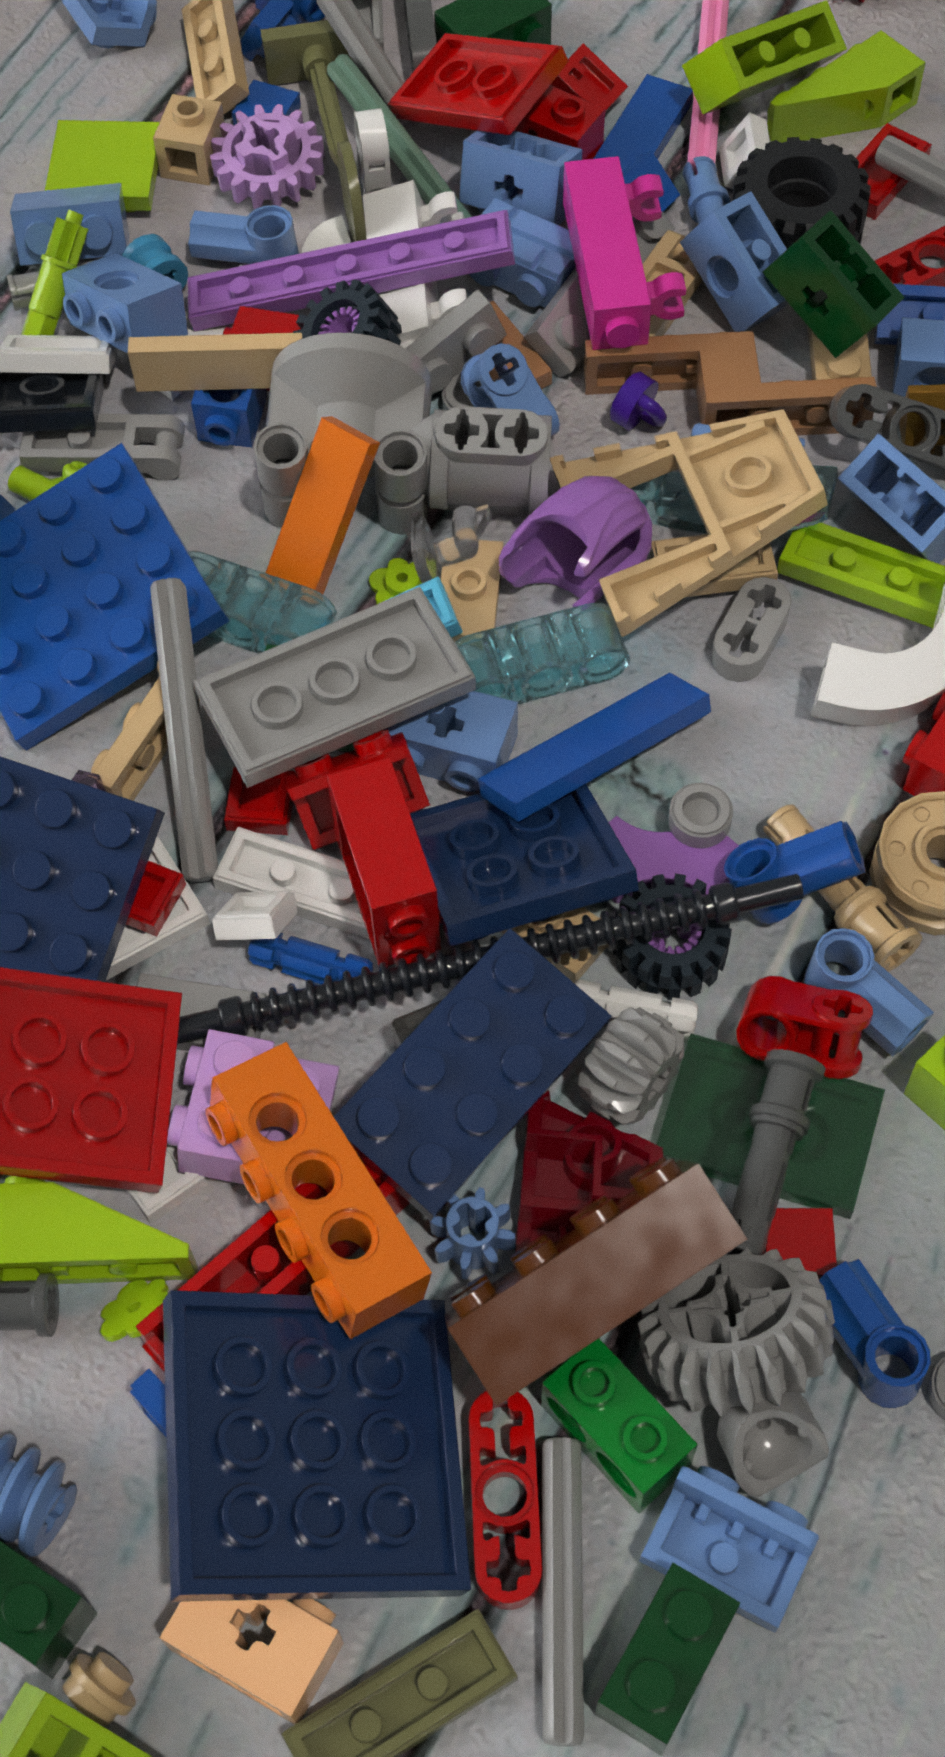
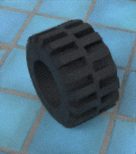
M789 137L787 142L780 143L774 140L766 143L765 150L756 148L748 154V161H742L737 169L732 201L752 191L786 249L830 210L833 211L861 245L871 186L868 185L869 176L866 170L858 168L859 160L852 154L844 155L842 147L835 144L829 146L822 144L821 139L810 138V141H802L799 137Z

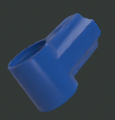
M842 820L777 846L773 841L766 838L748 840L730 853L724 865L725 874L734 888L797 873L802 883L804 896L866 873L864 859L858 847L856 837L847 821L842 822ZM803 899L749 912L753 919L759 923L770 924L779 922L789 917L798 909Z
M859 1259L851 1262L845 1261L825 1272L819 1279V1282L824 1286L827 1300H830L835 1319V1323L832 1324L834 1337L856 1368L858 1383L862 1393L872 1403L883 1408H898L907 1405L917 1396L931 1363L930 1349L927 1342L915 1329L904 1325ZM885 1354L895 1355L905 1361L911 1371V1375L904 1378H892L879 1369L875 1359Z

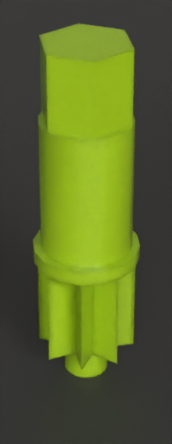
M68 209L65 220L56 217L46 252L41 255L43 262L28 306L29 310L21 335H54L58 319H60L64 308L63 298L65 290L62 273L77 268L89 230L81 226L84 215Z

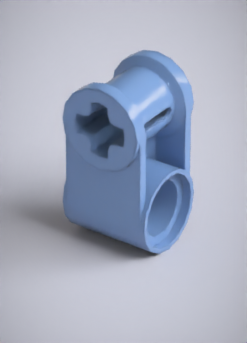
M500 343L489 347L484 353L471 357L464 364L461 371V385L473 407L522 409L534 412L537 415L552 416L551 437L558 433L560 422L556 410L550 400L543 394L526 363L525 357L517 348L510 344ZM511 362L513 367L508 369L505 364ZM493 368L499 376L495 381L491 379L489 371ZM480 380L482 386L477 387L475 382Z

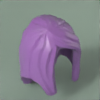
M584 476L560 488L522 522L511 535L510 540L503 547L499 555V572L515 588H521L527 584L549 583L570 591L579 598L572 605L573 612L581 614L604 595L599 579L644 562L647 559L652 546V521L646 506L632 489L610 476Z

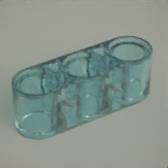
M188 551L230 620L207 635V637L259 654L265 651L267 643L281 645L329 625L336 618L337 611L335 606L318 591L203 552Z
M597 602L473 633L455 642L476 677V690L474 691L516 701L518 705L608 681L623 673L631 660L609 606Z

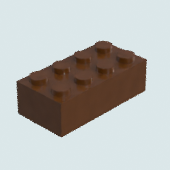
M665 1157L659 1158L629 1178L635 1189L616 1202L612 1198L607 1199L605 1195L596 1199L569 1218L575 1227L574 1230L554 1243L546 1235H542L510 1257L515 1266L513 1270L493 1283L490 1282L486 1274H483L449 1297L454 1309L444 1314L447 1329L496 1406L747 1240V1237L699 1163L682 1160L676 1162L674 1158L666 1160Z

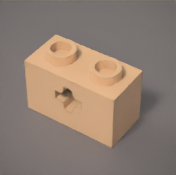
M293 1599L292 1602L287 1600L180 1602L159 1637L172 1652L294 1725L302 1720L344 1644L339 1630L331 1626L336 1615L314 1599ZM267 1617L266 1624L274 1635L269 1646L261 1641H255L247 1650L248 1643L240 1632L245 1622L252 1626H259Z

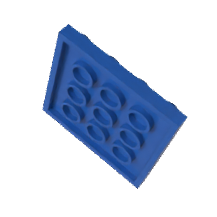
M122 443L0 520V712L16 742L26 751L157 668L158 654L150 592L151 584L154 581L178 578L186 586L193 644L230 621L131 454Z

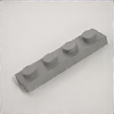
M663 212L662 218L649 222L637 220L632 216L642 264L667 230L674 231L676 229ZM576 267L524 336L527 342L558 377L573 372L585 355V340H590Z

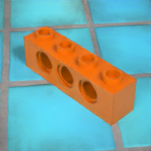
M287 1042L212 1077L210 1107L205 1109L209 1126L218 1142L222 1146L231 1143L242 1160L243 1164L240 1165V1174L251 1197L258 1204L266 1201L277 1218L278 1223L275 1224V1232L288 1258L294 1263L302 1260L315 1282L311 1284L312 1295L325 1319L329 1323L338 1320L349 1339H352L423 1300L432 1275L430 1268ZM268 1127H281L287 1130L292 1137L284 1141H272L265 1138L260 1131ZM303 1183H315L323 1187L328 1195L321 1199H307L299 1195L294 1188ZM342 1240L352 1241L358 1244L365 1254L356 1259H344L336 1255L330 1248V1245Z

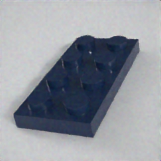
M509 928L334 1115V1118L359 1158L431 1221L607 1025L612 1015Z

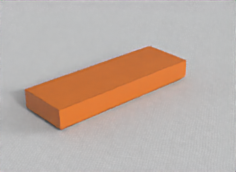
M333 416L321 417L264 575L265 580L308 605L321 602L380 442Z

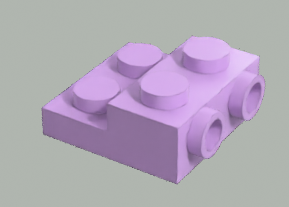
M209 1029L204 1047L194 1045L190 1047L183 1079L184 1085L193 1086L189 1106L175 1105L167 1138L168 1145L177 1147L178 1172L195 1173L207 1178L245 1185L240 1174V1165L243 1164L242 1160L231 1143L222 1146L218 1142L207 1121L205 1109L210 1107L212 1077L274 1048L275 1041ZM297 1058L331 1112L338 1082L339 1066ZM268 1127L260 1131L265 1138L272 1141H284L292 1137L287 1130L281 1127Z

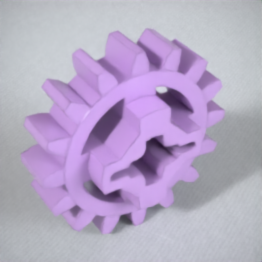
M259 104L255 105V115L248 117L241 111L236 112V125L223 122L220 125L222 137L212 138L211 140L213 154L210 155L214 177H218L220 190L222 192L232 190L234 202L240 203L247 197H250L253 209L260 208L264 200H271L272 205L281 207V198L286 196L296 203L301 200L299 191L301 187L308 190L316 188L315 175H323L325 171L322 136L317 135L316 123L314 121L303 123L302 111L297 109L289 116H286L283 112V106L277 104L272 113H265L263 107Z

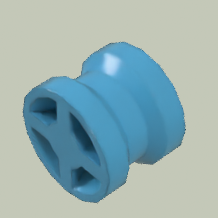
M146 234L136 238L126 247L122 254L123 257L180 282L182 290L187 283V267L177 255L172 254L170 246L159 235Z

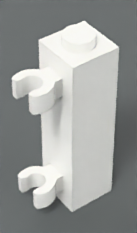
M414 180L363 195L366 239L464 219L463 212H458L454 192L440 193L434 196L429 204L424 205ZM437 281L378 293L399 318L397 321L401 324L402 333L396 336L401 340L400 346L404 348L408 347L467 299L466 289L463 288L450 290L439 299Z

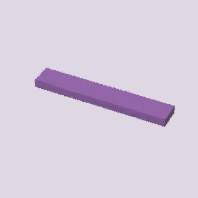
M507 209L188 277V319L194 331L233 324L240 306L283 313L307 308L306 305L311 299L317 304L323 299L320 291L328 287L334 293L336 292V283L344 280L349 286L352 279L360 280L364 285L367 283L377 293L515 265L512 229Z

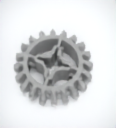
M747 1247L740 1254L728 1255L726 1253L641 1310L640 1322L638 1323L640 1331L638 1341L641 1353L645 1359L647 1371L653 1377L655 1386H662L666 1390L670 1401L686 1400L693 1412L700 1411L711 1404L720 1417L725 1415L731 1407L743 1406L751 1415L754 1404L764 1400H768L780 1407L782 1394L786 1391L805 1393L806 1379L823 1375L824 1361L833 1355L832 1344L835 1339L832 1324L835 1323L832 1304L826 1298L824 1286L819 1282L817 1273L805 1270L800 1258L783 1260L777 1249L770 1250L763 1255H754Z

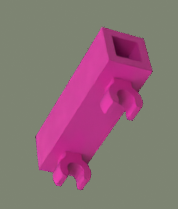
M619 156L564 162L563 206L592 350L646 345L649 341L651 315H656L658 318L665 320L678 319L684 316L681 296H685L687 290L683 274L678 272L665 273L653 281L646 282L632 219L633 216L637 220L649 222L662 218L658 198L663 197L664 193L661 178L656 174H647L636 178L631 183L625 184Z

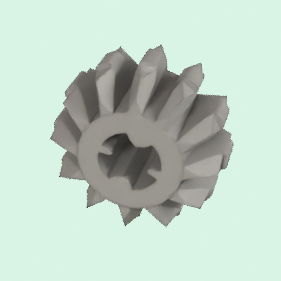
M630 1007L622 1011L617 1019L608 1023L606 1031L600 1038L596 1039L593 1050L585 1058L586 1066L579 1074L580 1097L591 1103V1108L607 1119L612 1117L623 1125L628 1123L634 1124L642 1120L647 1111L655 1108L659 1098L667 1092L671 1080L678 1074L677 1067L684 1058V1035L674 1029L671 1022L656 1013L652 1015L640 1007L637 1009Z

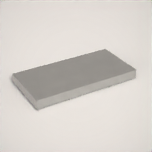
M417 587L194 680V685L202 705L245 785L249 788L476 690V677L421 587Z

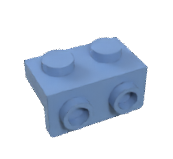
M61 0L91 45L102 48H113L115 46L145 47L150 27L154 24L157 15L156 0Z
M682 1466L639 1562L664 1575L667 1574L672 1563L677 1564L739 1601L740 1605L736 1613L776 1633L805 1566L819 1540V1535L806 1528L808 1520L796 1510L775 1501H767L764 1507L738 1494L739 1484L726 1474L707 1466H700L697 1472Z

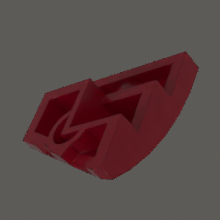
M548 1090L527 1113L514 1253L542 1235H546L553 1243L575 1229L569 1218L596 1199L605 1195L607 1199L612 1198L616 1202L635 1190L629 1178L652 1162L663 1157V1148L636 1134L621 1132L610 1121L591 1111L584 1118L552 1102L550 1091Z

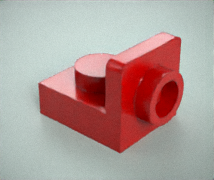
M584 43L568 58L569 62L550 84L605 108V113L628 88V85Z

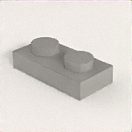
M476 290L405 349L415 354L429 370L432 377L431 396H433L436 392L444 389L450 383L452 377L461 373L464 364L471 357L484 353L507 334L491 303L479 290Z

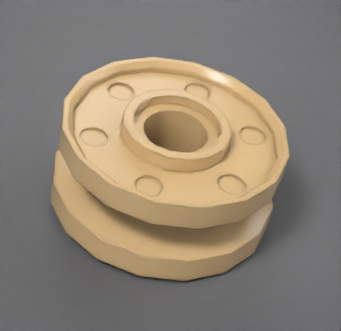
M945 791L920 793L900 803L884 821L880 837L874 849L869 872L872 886L884 892L887 896L886 906L907 928H916L920 932L934 936L945 935V868L938 867L930 860V858H938L945 861Z

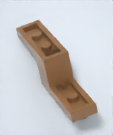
M753 331L649 336V341L646 345L592 350L591 340H585V395L618 393L622 385L632 374L641 371L659 383L658 391L696 389L700 424L709 425L784 409L797 436L838 434L839 432L833 427L829 416L830 404L834 396L841 389L852 385L868 384L876 387L875 377H840L836 379L784 380L761 383ZM861 396L859 401L848 402L846 405V412L853 415V426H856L858 421L873 419L874 412L863 407L865 399L863 396Z

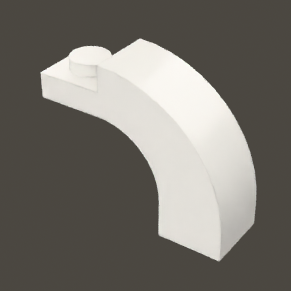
M945 583L933 630L917 645L894 653H875L832 642L823 665L811 716L848 725H883L913 717L938 703L945 692Z

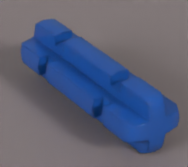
M280 933L276 939H252L248 949L249 960L253 964L272 970L279 965L282 966L281 973L304 980L312 979L314 983L320 985L324 983L326 975H331L334 981L341 980L345 970H348L352 977L361 975V968L363 966H367L370 972L374 971L373 962L370 959L351 953L343 958L339 956L340 950L295 936H290L287 941L282 939L283 933Z

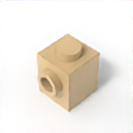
M176 94L171 95L153 136L161 178L210 186L214 177L210 155L213 154L211 140L212 138L222 137L220 125L223 122L225 123L222 102Z

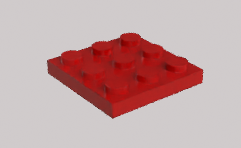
M0 967V1174L159 1193L163 1185L182 993Z

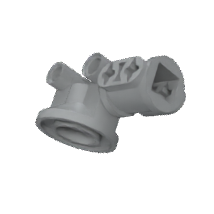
M325 333L300 339L285 347L273 362L266 427L257 434L254 441L264 513L270 522L282 527L321 417L333 416L380 442L367 478L375 476L378 520L391 533L403 535L419 530L427 520L428 500L430 509H449L459 513L508 516L532 514L547 500L552 416L537 415L534 412L522 409L468 406L453 407L449 410L435 409L434 413L430 415L432 377L426 365L415 354L404 347L382 338L357 333Z

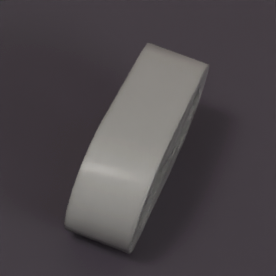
M760 577L746 582L739 590L716 632L713 643L712 664L720 676L730 681L743 682L757 677L763 670L787 625L792 599L790 591L783 583L776 579ZM763 602L773 605L765 610L760 621L753 618L754 608L760 607ZM743 638L750 640L749 652L744 651L740 658L730 654V651L738 649Z

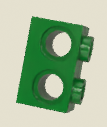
M599 1338L574 1354L542 1382L541 1406L570 1438L579 1440L582 1452L638 1514L675 1481L682 1466L689 1468L692 1465L698 1444Z

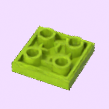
M58 120L45 191L121 183L127 213L151 211L158 171L153 136L160 122Z

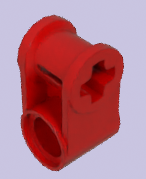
M768 976L756 981L748 992L736 1029L737 1041L742 1050L760 1061H765L767 1052L770 1050H789L805 1054L822 1063L826 1068L825 1077L836 1079L849 1078L857 1074L861 1068L863 1058L862 1052L858 1047L862 1030L868 1028L872 1021L873 1008L865 998L847 990H830L791 981L781 976ZM840 1010L845 1011L844 1018L838 1017ZM764 1016H770L775 1019H778L779 1021H773L768 1018H765ZM830 1049L836 1050L834 1058L829 1057Z

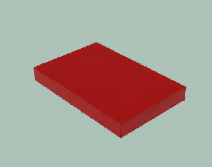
M445 33L391 98L388 106L397 119L511 135L569 61L563 47L558 45Z

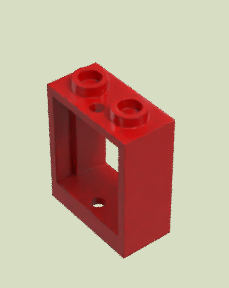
M390 757L327 775L336 840L378 966L381 962H386L388 966L394 964L398 966L399 958H405L407 964L416 962V956L419 953H422L425 959H427L431 953L441 949L437 889Z

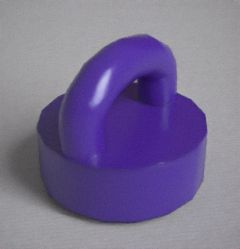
M641 371L632 374L622 385L610 409L611 420L628 431L634 429L641 420L654 427L664 426L667 421L666 412L654 400L659 383Z

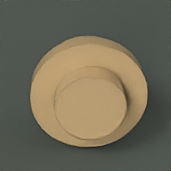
M99 1652L93 1658L80 1653L70 1663L71 1675L63 1684V1690L68 1699L91 1720L100 1725L108 1726L117 1715L126 1716L135 1706V1698L129 1689L134 1683V1679L130 1672L109 1654Z

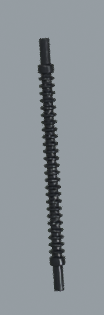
M797 873L733 888L730 882L710 886L709 894L701 895L700 891L695 889L688 900H683L680 894H675L673 902L670 904H665L662 898H657L655 900V907L646 908L643 902H639L637 904V911L628 912L624 906H621L617 916L610 917L607 911H602L600 919L597 921H591L588 915H584L581 924L573 925L571 920L566 919L563 922V928L556 930L552 924L548 923L545 926V932L541 934H536L533 928H528L527 936L522 939L544 958H552L553 962L558 964L561 961V955L565 953H570L572 959H578L580 950L588 949L591 955H596L600 945H606L610 951H613L616 948V942L625 941L626 945L631 947L634 945V938L638 936H643L646 942H651L653 933L661 932L664 938H669L671 929L680 928L683 934H687L691 924L697 923L704 930L707 928L708 921L715 920L720 926L734 923L739 920L740 913L803 899V887ZM492 936L490 938V945L483 947L475 940L472 942V948L468 951H463L460 945H455L453 953L450 955H444L441 949H437L435 957L432 959H425L424 955L419 953L416 956V962L407 964L405 958H399L398 966L394 968H389L386 962H381L379 971L370 972L367 966H363L359 976L352 977L351 973L345 970L342 974V979L334 981L331 975H326L324 983L321 985H315L312 979H308L303 989H296L295 985L290 983L287 985V992L278 994L275 988H270L268 996L265 998H260L257 992H252L250 1000L245 1002L239 996L219 1000L218 1008L180 1016L177 1044L206 1038L209 1029L247 1036L250 1027L256 1026L259 1032H264L266 1023L275 1022L278 1028H282L284 1026V1019L293 1017L294 1021L300 1024L303 1021V1015L307 1013H312L315 1019H320L321 1011L324 1009H330L333 1015H338L342 1005H349L350 1009L355 1011L358 1009V1002L367 1000L370 1006H375L377 998L380 996H386L389 1002H393L396 993L404 992L406 997L411 998L413 996V989L421 987L425 993L429 994L432 991V985L436 983H441L444 989H449L450 981L454 979L461 981L498 941V938Z

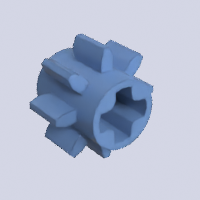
M481 1187L478 1188L474 1197L459 1199L458 1196L454 1195L448 1201L449 1211L447 1217L435 1216L430 1221L431 1233L437 1237L447 1238L441 1241L435 1248L437 1262H447L452 1258L460 1265L461 1276L465 1280L470 1276L472 1269L487 1267L490 1272L497 1274L499 1272L497 1256L499 1249L514 1250L516 1246V1234L507 1229H500L510 1219L509 1204H501L494 1208L491 1203L485 1200V1191ZM469 1226L475 1233L485 1230V1238L477 1241L470 1233L461 1237V1229Z

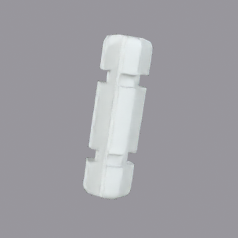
M577 980L574 983L612 1015L609 1022L617 1019L622 1011L630 1007L634 1009L640 1007L652 1015L656 1013L671 1022L672 1027L684 1035V1039L692 1038L698 1015V1004L694 1001L672 997L671 1003L663 1002V995L612 985L610 991L600 990L602 983L586 980Z

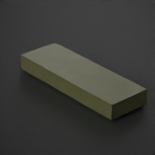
M477 1609L281 1734L293 1757H399L517 1681L518 1676L479 1609Z

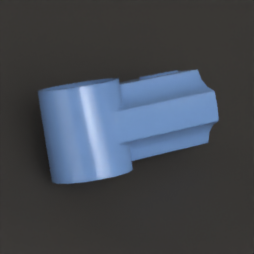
M263 206L255 209L248 216L195 210L190 221L188 245L191 257L253 264L299 254L293 218L289 211L280 206Z
M846 928L833 929L824 934L818 941L805 971L804 983L830 990H847L865 998L873 1008V1017L868 1028L863 1029V1031L893 1057L898 1052H901L917 1036L921 1029L929 1022L934 1012L874 960L875 955L872 945L865 936L855 930ZM826 963H841L849 969L852 975H838L831 971Z

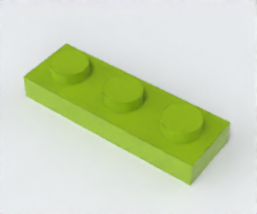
M810 518L805 519L794 527L781 553L777 567L779 574L931 628L934 627L945 583L944 565Z

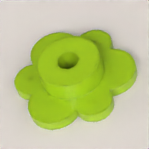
M394 558L389 561L388 568H379L371 573L369 585L371 590L376 593V604H379L431 580L432 569L430 565L423 561H413L408 564L403 558Z
M140 1279L125 1285L118 1293L117 1300L108 1303L101 1311L104 1323L101 1326L100 1332L104 1339L114 1342L126 1335L132 1338L141 1336L135 1326L163 1303V1299L168 1294L169 1289L165 1280L156 1279L148 1284L145 1280Z

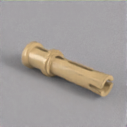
M793 804L786 805L777 810L766 821L768 825L763 827L764 833L776 846L815 831ZM855 876L817 891L834 910L836 927L838 929L855 930L865 936L872 945L875 955L874 960L888 972L905 962L919 947L922 935L916 928H906L886 906L887 896L881 889L874 886H865Z

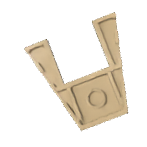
M784 409L709 424L710 433L680 439L677 431L655 435L656 444L621 450L619 443L593 448L595 455L593 457L565 462L563 454L550 458V463L560 488L584 476H610L626 487L632 488L679 469L709 535L599 579L621 637L628 635L828 505L825 489Z

